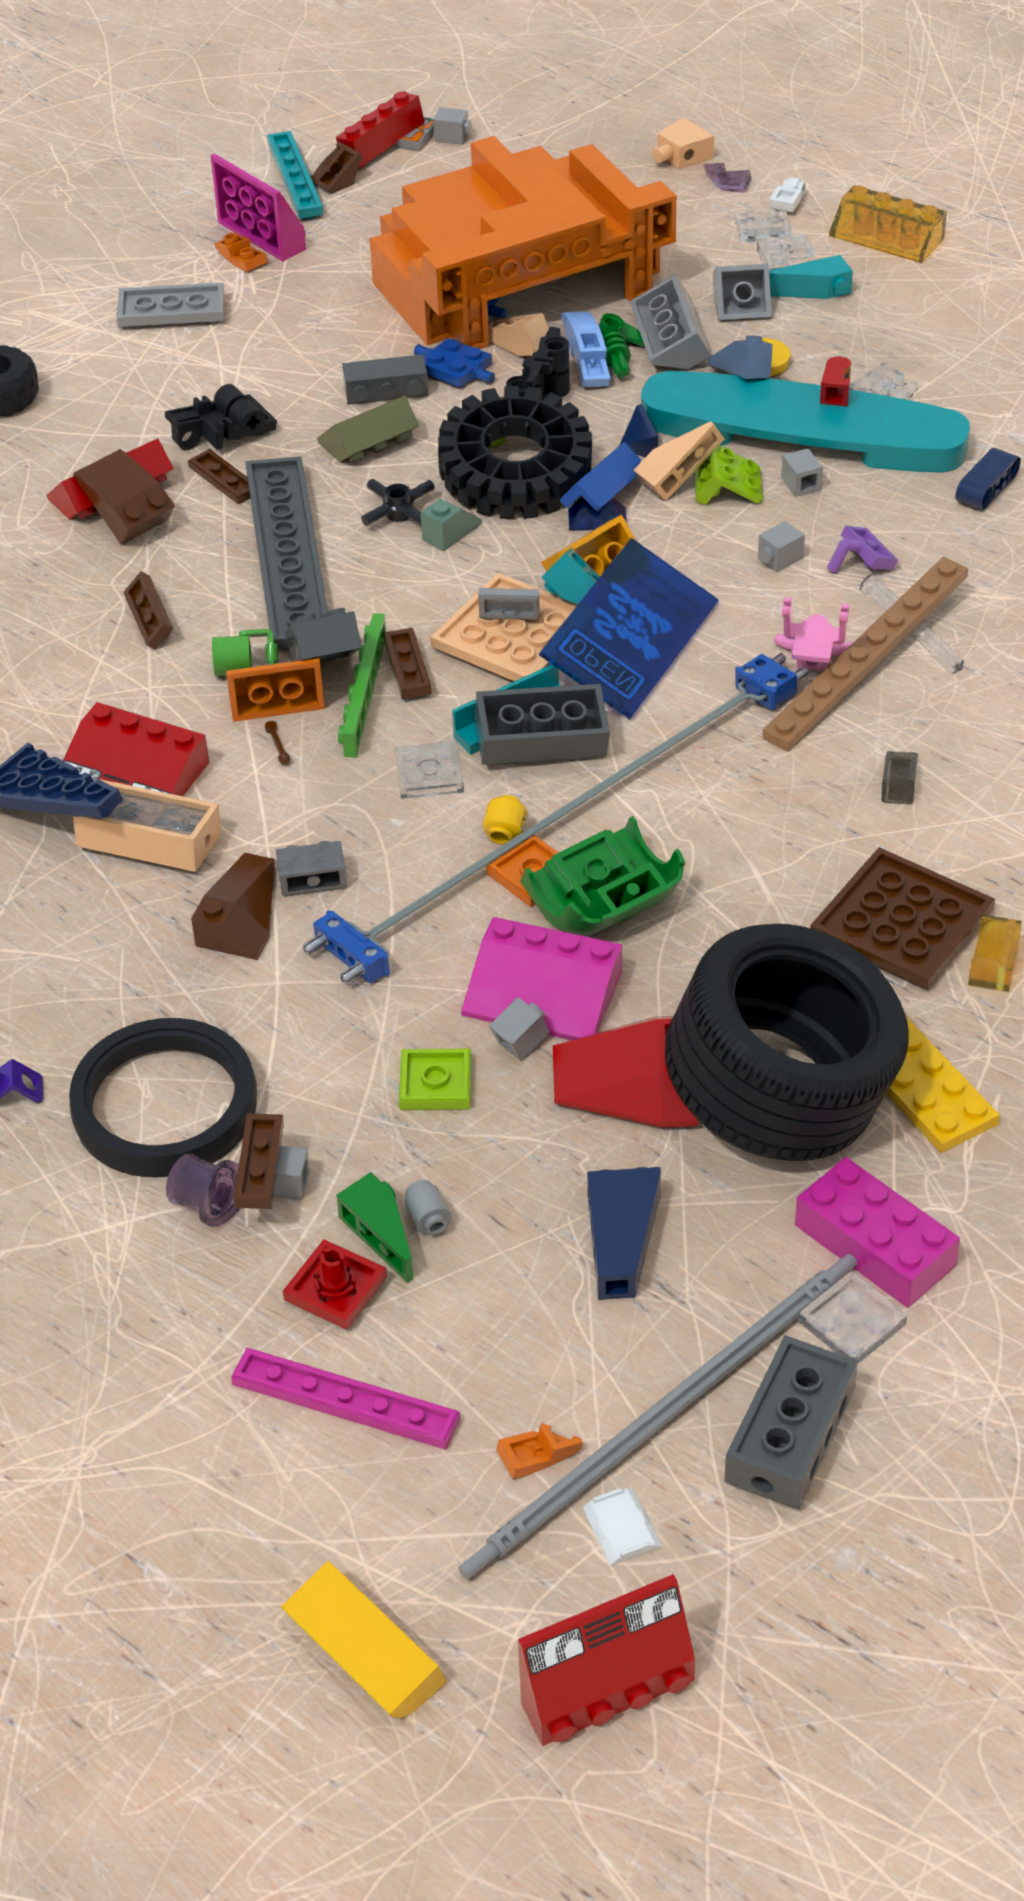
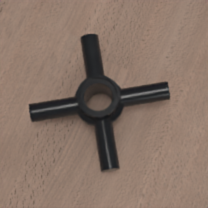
M370 479L367 483V488L383 499V505L362 515L361 520L365 526H368L385 516L393 522H404L410 518L421 526V513L413 507L414 501L435 490L434 483L431 480H427L410 490L405 484L396 483L385 487L377 480Z

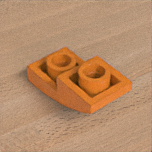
M237 233L226 234L222 240L214 243L215 248L230 263L246 272L268 263L265 252L251 247L249 238L240 236Z

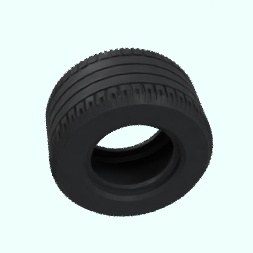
M777 923L753 925L740 928L721 937L702 956L669 1024L665 1040V1063L673 1087L684 1105L701 1124L720 1139L757 1156L784 1161H808L836 1154L847 1148L863 1134L903 1066L909 1044V1029L903 1006L891 984L882 972L856 949L833 936L803 926ZM750 1029L770 1031L793 1041L803 1048L816 1064L802 1062L780 1053L760 1040Z

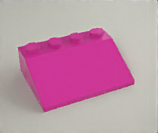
M215 153L210 155L219 224L240 236L249 238L251 243L282 262L306 250L304 226L280 191Z
M492 917L481 941L461 1015L493 1022L519 997L527 1005L533 1002L545 1013L546 1018L544 1022L550 1031L548 1034L550 1036L574 1040L598 1033L622 975V944Z

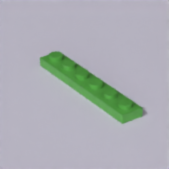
M373 613L370 625H365V645H362V648L359 650L360 664H355L354 667L355 684H350L349 687L350 705L345 704L343 720L345 724L340 725L338 730V743L343 744L344 757L357 758L385 645L383 633L386 632L385 614Z

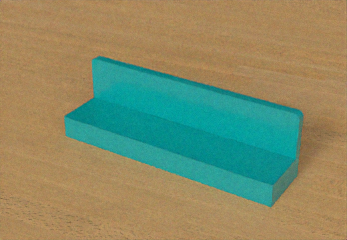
M554 663L497 690L561 686L559 684V667ZM475 700L452 710L453 738L470 755L480 751L474 718Z

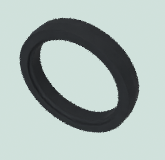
M184 1018L146 1020L111 1033L86 1053L78 1064L71 1080L69 1093L70 1113L81 1143L94 1158L104 1165L119 1172L140 1177L177 1176L199 1170L216 1162L229 1153L243 1139L247 1114H255L256 1078L245 1050L233 1037L223 1030L204 1022ZM176 1049L205 1055L219 1063L234 1082L233 1098L223 1116L204 1132L176 1143L145 1145L126 1141L106 1130L96 1119L92 1111L95 1094L103 1080L115 1068L127 1060L152 1051Z

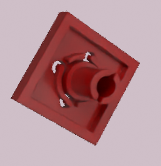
M323 1239L285 1287L283 1298L285 1301L347 1330L387 1278V1269ZM322 1298L329 1299L326 1302L321 1301Z

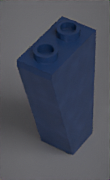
M638 1167L635 1169L587 1172V1196L598 1300L635 1298L661 1196L660 1167Z

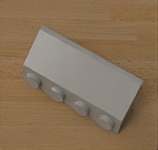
M676 274L630 301L652 365L690 369L712 356L692 300Z

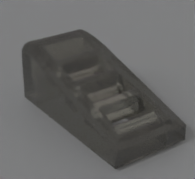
M886 752L882 779V802L896 804H912L914 802L918 753Z

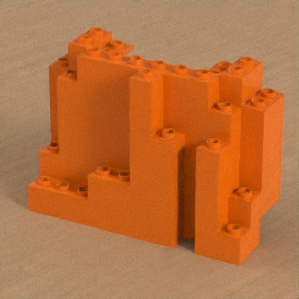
M495 136L471 142L472 166L402 186L403 205L393 207L392 213L380 216L381 235L369 238L374 286L427 346L451 338L465 345L483 349L489 347L488 300L620 259H624V297L629 302L651 289L653 275L660 273V247L676 242L677 195L662 181L637 187L593 144L570 150L569 156L554 159L541 145L512 154Z

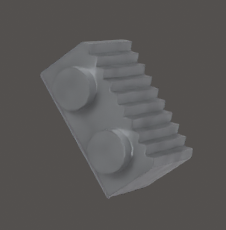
M321 841L318 844L290 845L286 848L276 849L282 896L286 897L288 894L291 896L294 894L300 895L307 892L312 894L314 891L320 892L322 890L325 892L327 889L332 891L334 888L338 890L339 888L345 889L347 887L341 841Z

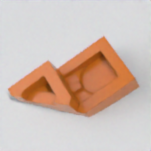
M541 1423L539 1432L530 1431L499 1439L496 1451L512 1479H516L543 1470L572 1456L581 1450L583 1441L574 1435L572 1439H567L550 1431L551 1426Z

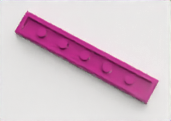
M248 1347L231 1376L232 1385L444 1450L447 1449L460 1421V1411Z

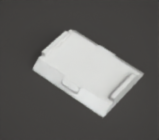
M619 1488L593 1497V1500L589 1501L582 1508L610 1566L663 1547L634 1489Z

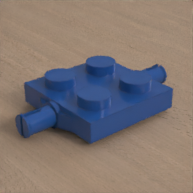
M450 338L444 340L434 349H429L420 344L414 348L415 355L423 354L427 375L461 388L467 382L475 379L483 380L489 384L495 379L494 372L484 370L492 364V354L481 351L479 348L465 345Z

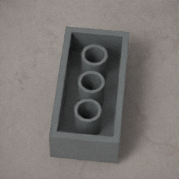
M601 684L476 692L474 718L482 765L607 756L610 731Z

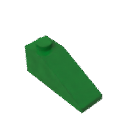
M370 1172L336 1194L339 1218L402 1279L409 1283L413 1280L412 1258L395 1200V1192L386 1181L381 1182Z

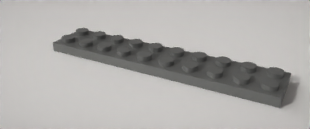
M302 456L245 461L268 625L273 633L274 643L278 644V649H288L285 632L291 626V623L297 620V617L315 614L317 619L324 617V614H327L328 611Z

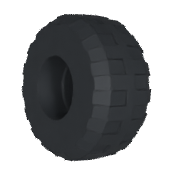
M1 345L0 417H7L23 411L25 407L33 402L39 390V383L33 359L19 348Z

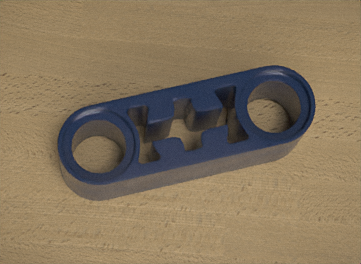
M995 447L991 448L960 481L956 490V501L985 510L1016 477L1020 468L1021 458Z

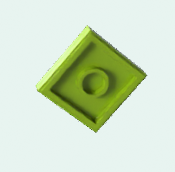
M471 1048L401 1049L399 1110L470 1109Z

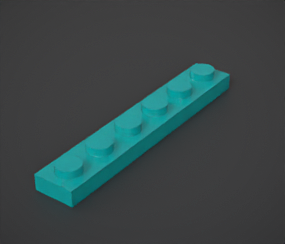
M292 132L268 134L269 148L298 218L312 219L315 216L323 215V205Z

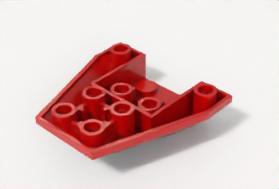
M654 1016L553 1045L554 1104L662 1128L698 1126V1120L676 1093L666 1068L665 1040L673 1016Z

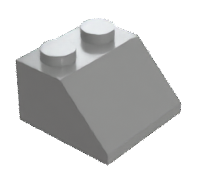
M769 264L715 267L713 287L718 321L772 318Z

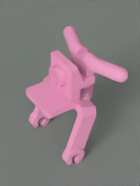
M784 597V605L782 606L784 635L778 634L775 636L774 641L776 645L792 651V659L797 660V668L804 666L807 670L824 671L828 667L831 657L840 656L853 643H844L850 604H841L839 628H834L820 614L808 617L806 621H801V624L793 623L792 598Z

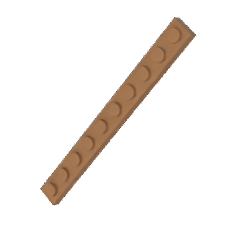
M943 556L763 729V739L788 752L968 577V568Z

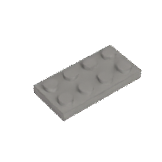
M205 283L119 288L118 327L134 328L144 325L162 326L164 324L178 323L186 325L196 322L215 323L217 321H224V284Z

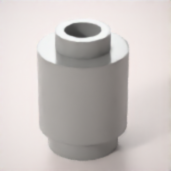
M419 1180L412 1183L406 1189L405 1205L417 1230L427 1235L439 1234L445 1230L451 1221V1213L438 1187L428 1180Z

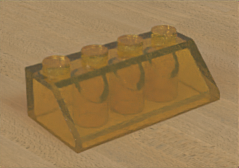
M853 185L841 199L829 231V236L923 263L945 237L947 211L937 209L935 206L919 204L911 199L891 196L886 192L870 190L865 186Z

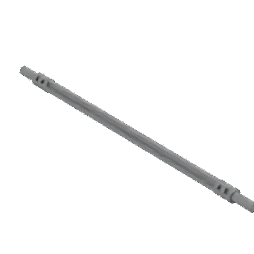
M846 1254L826 1271L820 1270L816 1273L814 1277L800 1286L794 1293L518 1515L486 1539V1545L458 1567L461 1575L469 1580L496 1557L499 1559L503 1558L510 1550L514 1549L553 1515L796 1318L815 1305L817 1301L836 1287L835 1283L857 1266L856 1259L851 1254Z

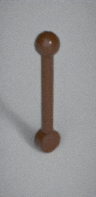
M268 721L265 723V731L270 733L279 753L278 761L286 765L290 762V755L284 751L276 732L277 723L275 721Z

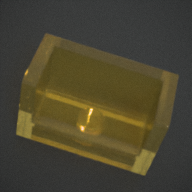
M990 915L981 916L975 954L970 965L969 986L1009 992L1019 946L1022 921Z

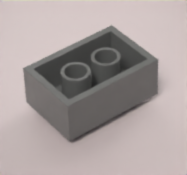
M345 608L329 610L327 614H324V617L317 619L315 614L299 616L285 632L291 662L319 658L320 662L350 657L362 648L355 612L346 613Z

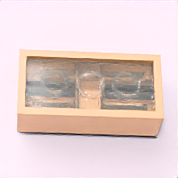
M106 780L101 781L119 789L123 801L113 809V813L103 819L73 816L75 840L78 847L194 872L197 871L221 836L219 804Z

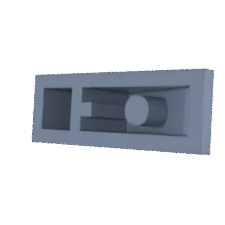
M746 336V340L734 341L709 357L708 364L745 379L770 378L773 344L762 341L761 336Z

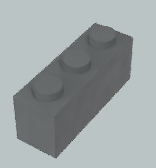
M423 354L342 363L347 405L395 400L404 395L407 398L429 396L427 370Z

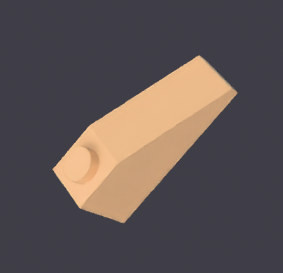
M543 313L493 319L488 322L489 342L517 356L530 355L532 358L533 352H537L539 349L541 337H545L549 327Z
M710 421L653 449L634 471L648 488L666 501L725 438Z

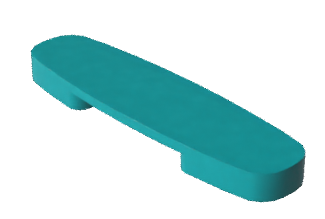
M665 371L649 377L644 384L641 394V404L656 432L679 437L711 421L725 438L719 446L727 445L733 440L734 435L738 434L787 443L863 452L862 462L871 468L937 473L953 471L960 467L965 461L968 450L970 423L963 414L931 404L874 393L850 390L848 407L820 404L821 385L770 378L745 379L729 374Z

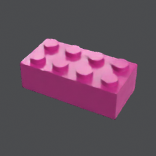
M846 1156L797 1197L795 1226L840 1259L846 1254H851L857 1261V1266L854 1267L856 1271L907 1308L912 1306L957 1265L960 1244L959 1236Z

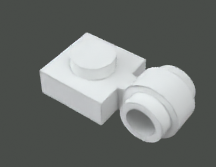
M795 177L785 179L783 185L777 186L769 198V208L777 209L781 212H793L805 194L806 182H803L801 178Z

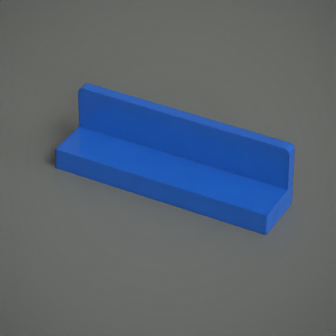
M623 442L580 479L560 501L568 508L583 496L596 511H599L638 476L634 469L642 460Z

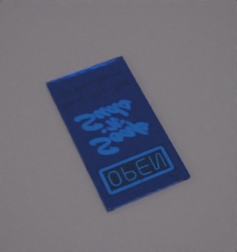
M631 538L543 647L539 656L580 685L601 684L604 702L630 720L718 603L719 599Z

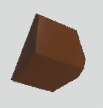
M341 142L335 145L336 148L322 161L314 174L310 175L314 185L330 194L354 183L362 159V155Z

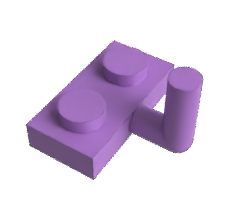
M845 525L841 533L844 539L840 541L827 566L828 570L837 573L848 551L858 553L864 559V564L873 570H893L898 559L868 528Z

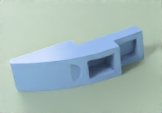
M588 311L562 312L561 318L566 338L569 341L570 353L575 356L582 387L609 386L610 374L605 359L607 349L595 318Z

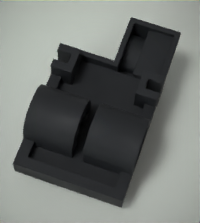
M549 327L545 337H541L539 349L537 352H533L531 360L524 359L522 375L511 377L506 382V386H518L520 397L525 396L528 387L542 389L541 401L550 392L563 397L570 391L569 341L561 337L560 328Z
M232 384L221 386L216 391L214 401L212 402L207 396H202V401L196 397L193 399L192 406L165 411V418L171 423L172 439L183 450L194 448L199 443L201 437H204L218 450L223 448L224 437L227 440H238L245 436L262 435L265 432L276 430L277 420L250 394L244 395ZM188 432H191L190 437L187 440L182 441L184 435Z

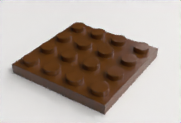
M878 847L814 920L810 928L843 941L863 954L874 965L928 989L994 909L995 898Z

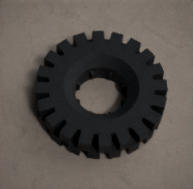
M504 386V397L501 398L496 389L491 388L481 391L482 402L474 395H471L462 400V408L454 406L447 413V421L443 420L440 426L438 464L441 481L445 480V488L451 496L458 494L459 503L470 508L477 502V513L491 516L496 506L500 507V519L514 520L516 508H521L524 519L538 517V505L541 506L547 515L560 510V499L591 471L592 433L591 431L589 432V424L584 416L579 417V409L571 402L562 406V397L552 392L541 401L542 389L528 387L525 396L520 397L518 386ZM522 436L534 440L540 444L543 450L530 459L509 461L496 457L487 448L491 443L500 438Z

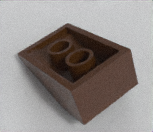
M121 449L73 473L74 478L121 545L168 521L175 508L174 503L161 484Z

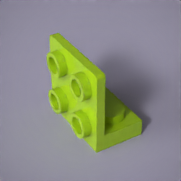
M718 446L695 470L696 501L706 505L712 497H716L719 494L722 486L757 504L763 500L760 466L751 459H745L735 454L728 447Z

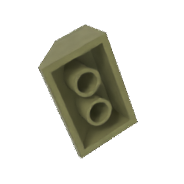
M406 395L333 425L320 435L317 440L339 462L349 459L352 463L365 457V451L373 449L374 453L389 447L388 442L396 439L400 443L413 436L411 432L419 427V424Z

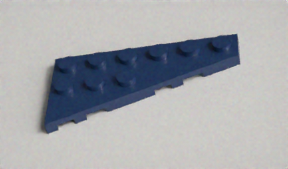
M30 743L25 744L0 765L1 808L103 819L113 813V809L123 801L119 789L101 780L93 781L90 774L86 772L80 774L76 767L57 757L49 758L45 751L42 749L36 751Z

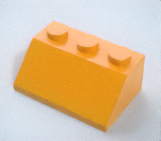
M622 514L541 561L547 572L566 551L572 548L609 586L611 584L619 586L629 579L628 574L635 576L650 566ZM628 557L633 560V562L630 560V562H631V564H632L631 567H629V566L626 564V562H628V564L630 565V563H629V561H628ZM633 563L639 564L638 572L635 570ZM619 567L622 568L620 576L615 572V570H617V572L620 574Z

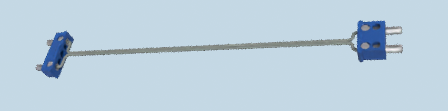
M782 653L777 654L771 659L764 654H760L743 666L736 667L735 684L736 689L740 690L741 693L371 930L363 931L354 923L345 921L334 911H326V915L313 922L315 937L303 944L304 952L309 955L323 946L349 967L339 975L340 980L344 984H347L359 975L370 984L384 975H390L388 953L385 952L384 946L374 939L377 935L742 701L752 698L770 710H776L779 704L797 693V682L808 675L807 668L801 666L794 672L782 666L786 662V656Z

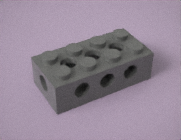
M784 1335L726 1453L724 1482L799 1510L855 1390L858 1361Z

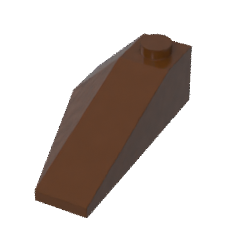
M244 853L203 896L191 918L196 947L258 960L270 938L275 859Z

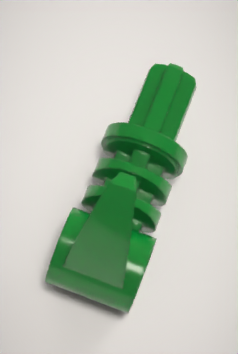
M606 313L602 316L599 323L607 349L606 363L607 366L613 368L617 378L623 379L624 376H629L630 374L628 361L631 357L630 350L626 346L625 341L645 347L638 329L625 323L618 315Z

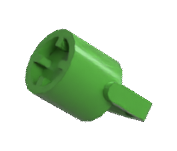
M270 629L239 631V636L212 637L215 677L226 676V671L252 667L250 637L267 636V644L265 645L266 663L269 665L278 663V644L274 643L272 631Z

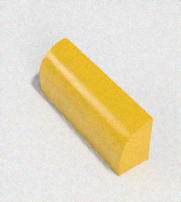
M329 1560L280 1606L393 1718H402L413 1713L447 1682L439 1666Z

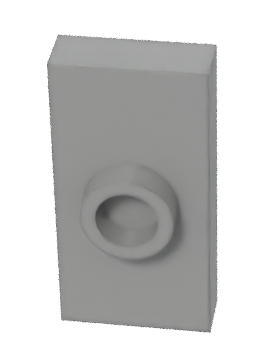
M479 588V618L539 620V589Z

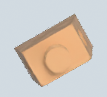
M683 117L658 133L657 148L652 151L653 159L657 163L667 161L677 168H684L714 158V135Z

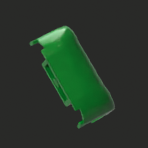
M632 816L628 819L625 828L614 833L611 829H605L553 855L550 860L545 862L542 869L534 873L529 867L526 868L520 882L543 916L554 927L571 934L591 936L642 912L672 895L682 879L685 860L679 849L674 850L668 862L657 858L643 840L637 820Z

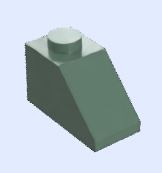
M438 499L420 512L422 540L442 551L448 549L482 524L481 518L442 499Z

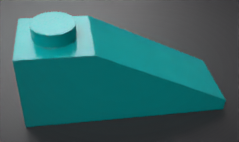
M841 255L769 270L770 294L777 297L829 299L851 294L853 270Z
M572 548L566 551L541 577L545 581L544 586L554 596L559 595L562 599L594 610L599 609L605 614L614 617L620 616L623 620L633 613L629 605H623L614 601L618 607L622 606L626 615L622 616L611 608L607 602L608 595L623 599L616 592H613L610 586Z

